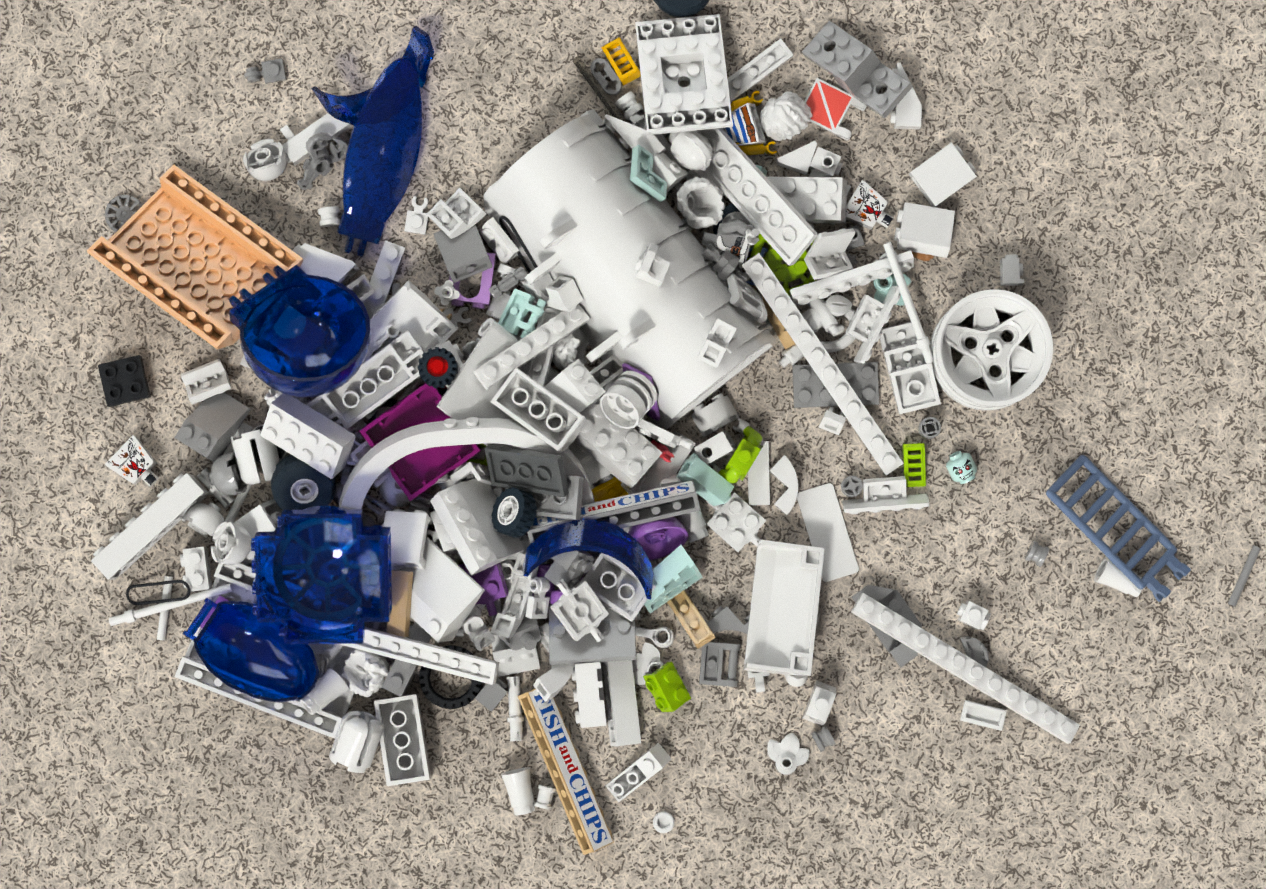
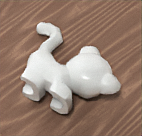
M475 605L462 623L464 632L473 641L476 649L482 651V648L488 647L491 642H495V637L481 619L480 608Z

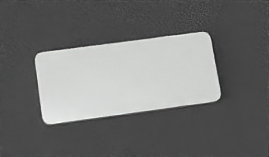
M828 483L799 492L797 500L811 545L813 547L825 548L822 580L828 582L857 573L859 567L833 485Z

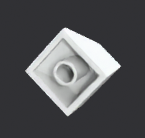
M579 359L544 386L580 414L606 392Z

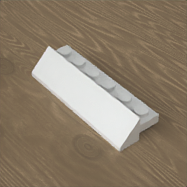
M407 330L306 405L347 430L420 376L418 361L419 358L423 357L424 351Z

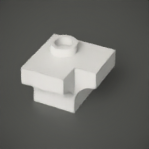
M664 152L653 157V172L667 182V193L689 174L682 166L677 164L675 158L670 160Z
M650 242L644 257L638 258L634 269L638 270L635 277L660 287L671 262L659 256L658 245Z

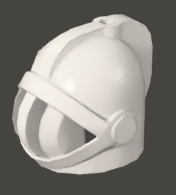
M698 130L680 132L675 137L670 149L677 164L690 170H706L713 156L709 140L706 136H702Z

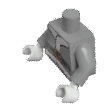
M740 220L720 223L717 235L704 232L702 245L708 246L712 244L719 252V255H722L726 249L736 255L740 261L732 273L744 282L750 280L747 272L742 273V270H744L742 264L747 261L750 245H754L759 241V238L756 236L760 234V231L757 228L753 229L754 225H746Z

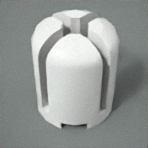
M260 429L241 434V439L234 440L233 437H230L241 480L250 485L261 483L251 440L256 441L266 482L271 481L276 465L280 461L276 445L260 436L262 432Z
M350 711L345 714L329 754L330 760L335 765L339 762L347 766V771L364 773L366 768L371 767L383 733L382 724L375 716L367 712Z

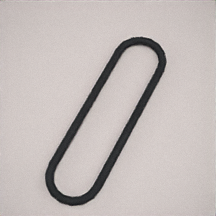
M501 216L499 223L504 232L512 240L502 219L511 227L535 268L538 267L511 221L507 217ZM518 251V256L520 257L527 271L530 273L531 270L529 266L527 265L520 251Z
M184 580L153 582L129 586L126 590V597L133 605L182 601L190 596L191 590L188 583ZM173 583H182L187 587V595L180 598L134 602L129 597L130 589Z

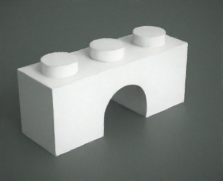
M548 273L531 285L525 279L521 281L526 292L535 297L533 303L536 304L538 299L546 302L545 306L569 312L574 310L577 304L583 300L572 278L560 276L553 281Z

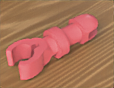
M653 439L651 443L662 452L660 458L668 463L672 462L670 459L671 457L674 458L673 453L665 445Z

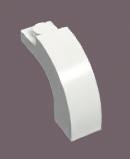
M545 623L539 628L540 641L549 653V624ZM574 664L552 665L551 670L537 678L533 686L545 702L555 697L563 689L572 674Z

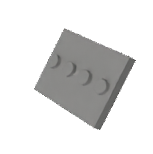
M549 604L550 665L636 660L635 618L631 622L604 606L609 615L597 627L604 638L596 642L593 635L588 633L578 641H574L550 608L553 604Z

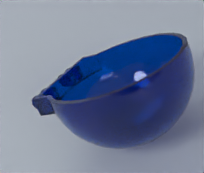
M277 265L273 271L278 278L275 279L269 273H265L262 276L267 284L265 287L253 295L244 288L240 290L239 293L244 300L243 302L235 296H231L228 299L231 306L234 307L229 310L230 321L240 330V344L247 364L261 381L278 392L296 397H317L331 393L345 385L358 372L366 359L371 341L370 318L364 303L352 290L342 283L326 277L307 275L298 265H295L286 272Z

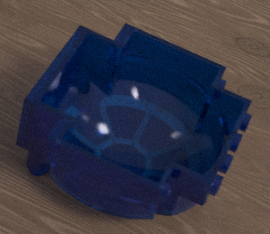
M315 506L303 510H283L281 516L277 517V527L273 532H257L255 538H251V551H255L254 560H252V573H256L255 581L252 582V594H256V603H253V616H257V623L283 622V624H280V637H284V644H363L365 640V622L390 621L392 615L391 527H382L381 525L363 526V509L347 510L336 506Z

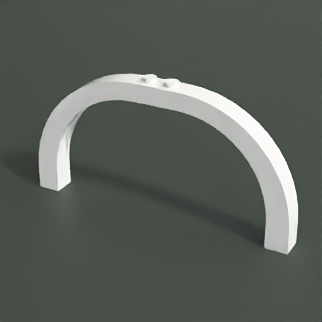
M469 417L464 420L449 418L444 421L423 423L403 429L371 448L355 465L348 476L340 497L338 516L354 522L360 528L361 508L371 485L386 468L406 455L433 447L482 443L508 444L525 450L562 455L565 475L584 476L582 505L594 503L595 501L591 484L584 468L568 448L559 453L515 420ZM338 524L339 548H342L356 533ZM361 538L345 553H361Z

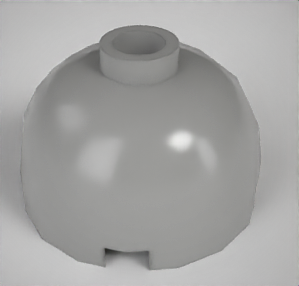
M234 452L224 454L214 460L211 473H209L211 485H215L216 489L225 495L241 494L246 492L247 484L243 485Z

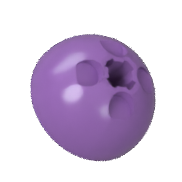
M675 517L631 526L626 537L627 555L637 561L663 558L670 555L680 545L683 546L688 539V533L684 525Z

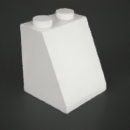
M306 243L302 246L299 244L292 250L303 258L300 269L327 297L341 288L359 270L353 261Z
M274 499L258 505L234 522L243 526L250 534L252 548L247 557L242 561L246 566L253 563L252 556L270 535L283 537L296 524L292 523L286 528L279 526L281 523H287L285 518H279L287 512L282 510Z

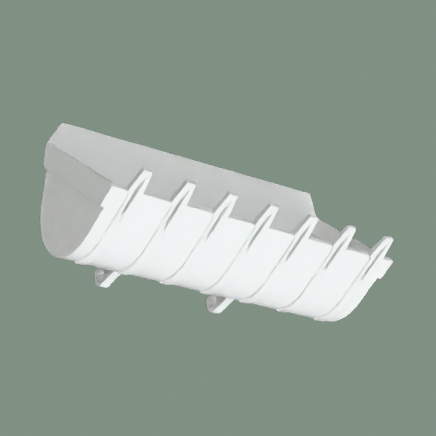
M592 109L548 135L516 161L498 181L487 189L483 195L484 209L490 218L493 217L499 225V218L501 216L507 217L538 266L536 268L533 266L509 224L502 219L506 230L532 270L525 277L529 285L535 283L548 273L553 281L560 276L574 280L583 298L579 305L590 318L589 322L579 328L583 331L585 337L590 339L589 344L593 348L586 357L591 363L598 358H601L604 362L614 354L623 364L626 363L652 376L653 385L657 392L660 419L657 421L647 415L646 417L652 424L668 429L778 342L769 332L773 327L768 318L765 322L758 323L748 312L730 303L732 295L728 291L727 279L721 280L717 276L718 273L712 268L715 262L702 256L705 250L690 232L693 227L687 224L686 218L681 220L666 200L657 201L630 180L632 152L628 153L605 123L608 120H602L596 111ZM650 242L658 245V253L662 259L671 262L660 287L635 277L638 271L634 269L639 257H644ZM719 318L737 327L718 367L715 368L697 359L716 319Z

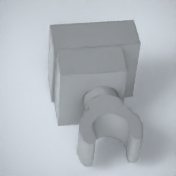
M709 244L702 253L704 258L715 262L712 268L723 281L734 271L740 261L736 255L727 249L722 255H719V252L712 244Z

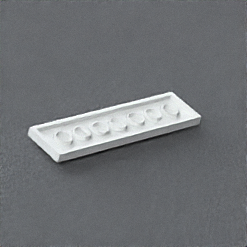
M722 128L698 130L702 136L707 137L713 150L710 165L704 172L745 218L754 225V228L760 231V234L789 266L794 265L819 234Z

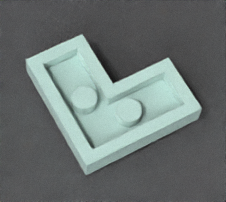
M640 145L632 148L630 180L661 202L666 199L667 182L652 172L653 155Z

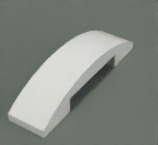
M522 553L518 554L512 571L515 577L502 613H497L491 629L492 634L511 639L520 626L527 610L528 596L533 594L529 589V582L534 577H537L538 557Z

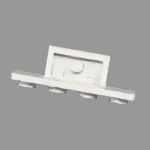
M891 286L883 303L869 295L863 296L845 331L847 334L863 342L854 359L855 362L865 363L871 357V349L874 343L880 339L881 329L884 323L886 324L889 321L893 305L897 304L901 297L898 286Z
M905 476L863 479V499L843 500L842 504L844 513L858 514L866 511L877 513L882 510L900 511L904 508L922 509L929 506V499L927 494L907 495Z

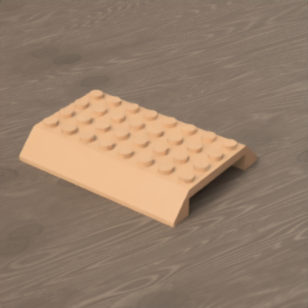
M173 165L159 178L161 188L109 240L101 236L87 250V253L213 347L221 349L234 345L291 286L303 262V258L180 168Z

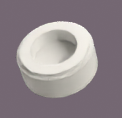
M659 812L654 816L653 826L660 833H668L674 827V818L668 812Z

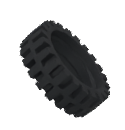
M443 646V648L474 655L469 650L460 646ZM421 666L419 674L421 689L429 701L441 708L457 709L466 706L480 692L483 682L472 680L468 691L462 696L456 698L443 697L432 687L430 680L432 669Z

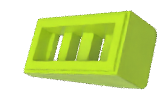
M925 443L903 444V473L906 478V487L926 486ZM919 450L920 453L916 455H908V451ZM908 459H920V463L908 464ZM908 468H920V472H909ZM921 476V480L909 481V477Z

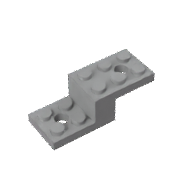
M828 21L802 51L805 57L831 74L844 91L883 118L889 115L913 87L910 82L882 64L872 49L831 21ZM836 45L834 50L827 52L829 46ZM881 88H888L885 93L878 94Z

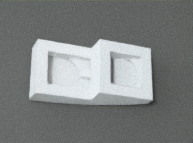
M717 318L697 359L717 368L737 327Z

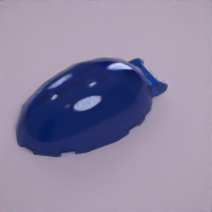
M205 598V604L187 631L184 630L182 633L194 642L197 654L214 676L228 687L252 698L277 703L300 700L316 687L319 668L313 650L296 628L275 612L264 607L243 601H223L216 604L210 599ZM214 608V612L197 637L194 636L210 610Z

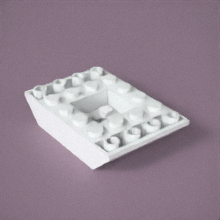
M720 14L635 22L647 135L733 127ZM685 80L690 84L687 87H681L679 82Z

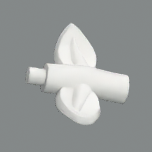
M832 295L826 301L817 298L807 303L811 309L802 313V316L814 333L823 326L826 332H831L833 336H837L840 330L837 327L838 322L835 317L845 315L853 304L841 295Z

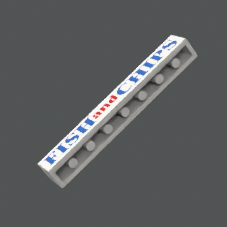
M693 480L581 505L580 520L536 516L534 524L527 533L531 549L555 544L559 538L567 541L700 511L695 485Z

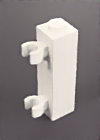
M329 96L324 98L322 102L329 110V113L296 136H294L287 125L280 129L287 139V142L282 147L286 153L288 164L293 162L296 166L310 156L306 150V142L313 135L328 133L332 136L331 140H327L329 143L333 140V137L339 136L357 123L344 102L336 107Z

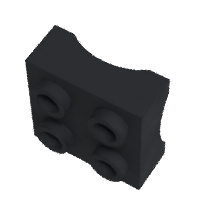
M137 355L98 365L108 407L151 397L142 356Z

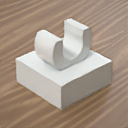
M831 406L829 410H826L819 428L839 435L846 417H844L842 411L840 415L833 413L834 407Z

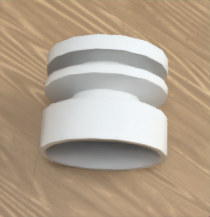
M626 371L618 377L601 397L600 407L606 418L614 425L631 429L641 421L655 404L657 392L651 381L644 375L635 371Z

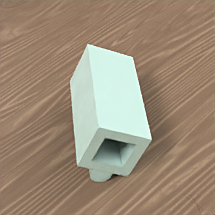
M693 453L689 459L684 461L676 476L682 482L693 480L696 493L713 506L725 504L731 498V491L734 488L732 483H729L698 458L696 453Z

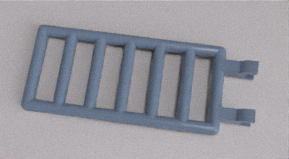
M1080 455L1046 491L1047 497L1138 589H1144L1147 586L1153 592L1158 602L1171 593L1166 586L1161 585L1154 578L1165 565L1173 571L1174 576L1178 580L1183 576L1185 577L1191 571L1187 565L1181 563L1174 556L1177 552L1176 546L1087 456ZM1084 465L1092 475L1064 502L1056 493ZM1099 481L1107 490L1079 517L1071 508ZM1114 496L1122 505L1095 533L1087 525V522ZM1129 511L1137 520L1110 548L1102 538ZM1144 526L1152 536L1125 564L1117 556V553ZM1159 541L1167 551L1140 579L1132 569Z

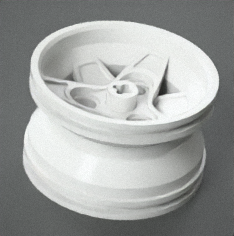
M983 290L961 299L940 319L930 341V350L934 358L932 368L938 385L954 401L976 410L1002 409L1029 396L1045 379L1053 356L1051 331L1042 313L1026 298L1006 290ZM996 311L1008 314L1012 318L1000 324ZM973 314V329L959 326L965 318ZM1003 331L1011 334L1012 339L1010 342L1002 340L1001 334ZM1026 335H1028L1031 351L1019 345ZM967 338L975 341L974 349H968L965 346ZM951 347L963 354V357L956 366H954ZM988 347H992L991 351L994 352L993 354H989ZM991 366H996L999 369L1000 374L998 377L990 375L989 369ZM1010 372L1024 373L1016 383L1011 385ZM983 377L989 390L977 388L969 383Z

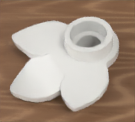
M645 642L642 653H636V660H632L633 671H635V684L645 685L646 682L643 676L647 673H652L651 669L653 666L660 668L664 665L660 661L659 650L650 643Z
M794 733L786 735L781 743L770 739L767 746L769 758L776 762V769L784 775L792 774L797 766L804 765L809 758L810 750L800 748L799 739ZM788 760L790 766L785 767L782 762Z

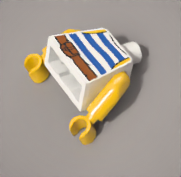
M754 91L751 97L746 96L731 103L733 127L722 128L739 148L749 156L760 155L765 152L768 155L777 153V151L771 152L769 150V145H775V142L771 141L765 146L763 144L766 143L756 109V106L760 105L763 99L759 101L754 99V96L760 93L759 91Z

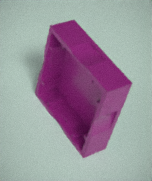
M424 383L360 429V433L371 448H373L385 438L403 429L423 423L444 421L451 417L437 407L443 397L439 390ZM478 444L427 448L406 455L388 468L392 477L411 501L435 484L438 479L481 451V448Z

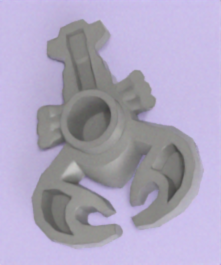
M317 133L308 139L306 150L310 157L305 159L303 169H305L304 178L297 181L300 189H311L313 187L312 181L319 174L326 176L332 169L330 164L338 162L346 156L348 147L345 141L339 137H333L337 144L334 145L333 142H330L331 154H329L325 146L328 144L327 140L332 139L331 135L328 133Z

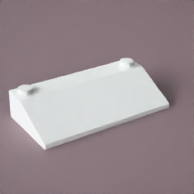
M408 280L321 370L322 380L331 387L358 367L356 359L367 350H370L377 341L386 335L385 329L390 324H394V327L390 329L391 335H394L398 330L401 331L400 335L408 330L425 353L428 352V349H434L443 344L457 330V327L423 292ZM389 338L383 344L382 348H384L386 345H388L396 338ZM388 400L368 413L366 417L370 419Z
M384 523L362 545L361 553H357L355 556L361 564L372 565L369 550L378 551L379 553ZM426 536L423 558L426 560L425 569L383 567L381 564L380 582L377 586L389 596L391 570L413 572L410 617L437 642L452 641L461 628L462 623L483 594L484 589ZM360 569L370 579L372 578L373 570Z
M768 540L759 541L743 670L811 676L825 548Z

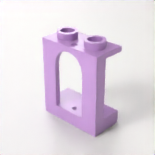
M487 253L493 267L482 271L478 295L473 298H466L460 293L458 299L451 301V305L464 306V303L472 304V308L485 309V306L490 305L491 293L489 288L492 287L496 254ZM460 281L453 283V287L457 291H459Z

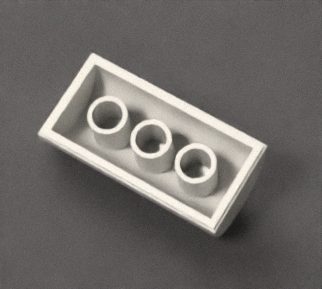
M517 367L490 401L559 453L571 445L580 433L586 420L582 414Z

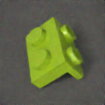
M667 662L655 672L647 673L643 676L646 687L652 693L655 704L661 712H674L691 699L673 662Z

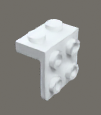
M842 228L834 232L819 233L804 258L814 280L827 278L853 269L845 252L855 235L853 228Z

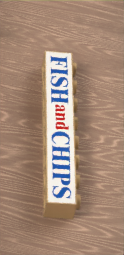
M536 689L519 695L518 699L583 855L595 852L614 843L611 830L607 827L604 820L603 811L596 801L595 791L589 784L587 772L582 767L579 753L572 743L570 731L565 726L562 712L557 707L554 697L545 702Z

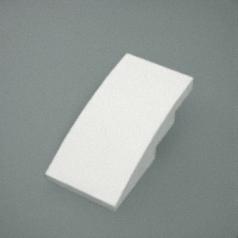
M911 321L882 328L880 343L899 414L941 404L932 363L926 364L922 350L918 349L917 337Z

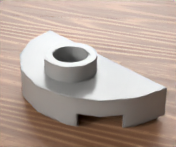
M960 637L966 656L987 667L989 656L984 644L974 637Z

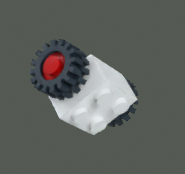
M450 340L434 349H428V352H424L422 354L423 357L419 358L418 361L419 375L428 386L437 388L442 396H444L465 364L461 361L465 358L458 345H452Z

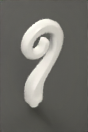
M852 308L843 315L848 319L849 324L856 312ZM840 324L837 326L840 330L839 334L844 331V326ZM845 333V335L837 340L820 342L828 353H832L848 347L856 338ZM795 344L782 352L784 357L778 362L785 368L789 363L791 365L797 363L804 355Z

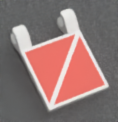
M816 78L805 99L813 115L810 118V122L846 141L850 139L851 131L840 127V124L850 105L861 111H864L867 107L849 93L819 78Z

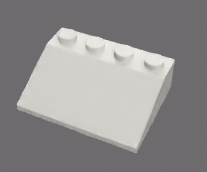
M476 478L439 491L430 500L471 576L525 551L519 538L501 534L494 529L491 515L497 497L489 484L478 482Z

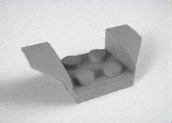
M867 585L852 596L856 603L860 594L865 593L920 628L922 627L898 590ZM868 623L900 668L918 656L916 651Z

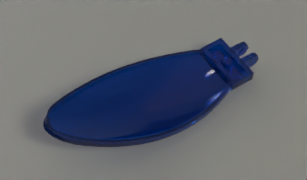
M407 58L394 60L382 71L361 107L347 147L342 192L344 212L337 232L348 236L344 249L346 253L352 251L354 238L361 240L357 249V256L360 257L364 255L367 242L379 245L385 226L384 223L394 212L405 194L418 159L422 134V102L416 70Z

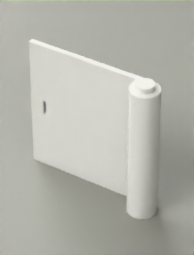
M489 318L479 328L478 335L481 336V339L437 405L440 410L453 419L464 420L469 417L514 420L490 402L510 375L488 390L483 387L474 375L476 369L519 341L494 319ZM551 366L546 385L559 374ZM484 443L486 446L488 444L523 449L508 444Z

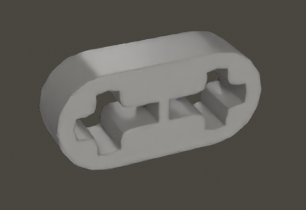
M602 58L595 59L590 66L593 76L607 94H618L622 89L620 79L606 60ZM596 64H605L603 69L606 75L604 77L600 72H595L597 69ZM608 77L612 82H618L616 84V90L613 91V89H607L609 84L606 81V79Z

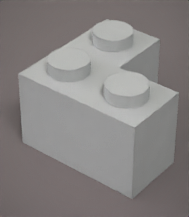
M559 538L548 555L554 562L544 577L555 585L559 580L564 579L568 587L572 588L580 582L585 573L590 571L595 557L577 544Z

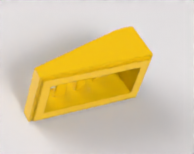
M620 37L601 47L623 86L640 77V71ZM618 46L621 47L620 50L610 55L609 51ZM625 54L624 57L614 62V58ZM629 61L630 64L621 69L618 68V66Z

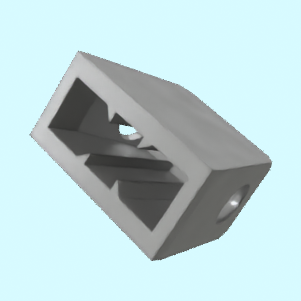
M525 616L511 639L498 636L515 651L524 647L526 650H532L536 647L537 642L541 640L537 620Z

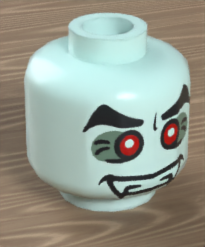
M957 451L949 456L950 460L946 463V468L953 481L965 484L976 477L977 466L971 454Z

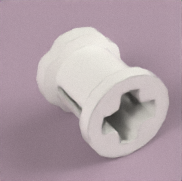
M539 784V793L534 806L552 810L551 802L556 788Z

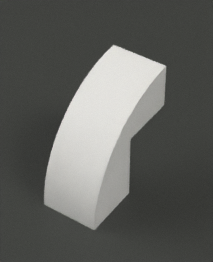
M784 455L769 472L788 488L774 503L787 516L796 502L798 479L793 465Z

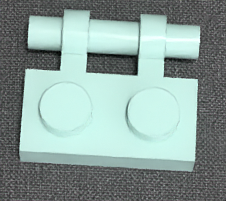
M514 289L498 323L515 336L518 335L520 329H523L521 338H524L536 330L535 325L539 317H542L544 313L543 308L546 302L538 299L536 306L532 305L535 299L534 296ZM528 312H532L528 322L525 323L524 320Z

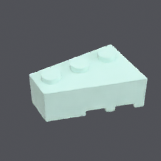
M682 545L676 548L644 577L656 586L644 605L649 613H652L703 578Z

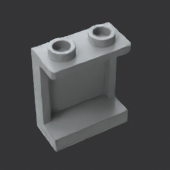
M476 225L452 239L442 230L434 233L453 283L493 267Z

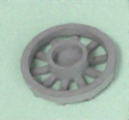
M119 195L113 198L107 204L105 210V219L108 226L117 232L118 229L114 225L120 221L121 228L137 212H133V209L137 205L141 208L143 206L142 203L130 195ZM126 198L125 206L122 205L120 199ZM130 199L135 201L131 207H128ZM117 201L120 208H116L113 204ZM110 208L117 211L115 214H109ZM109 217H117V219L111 223Z

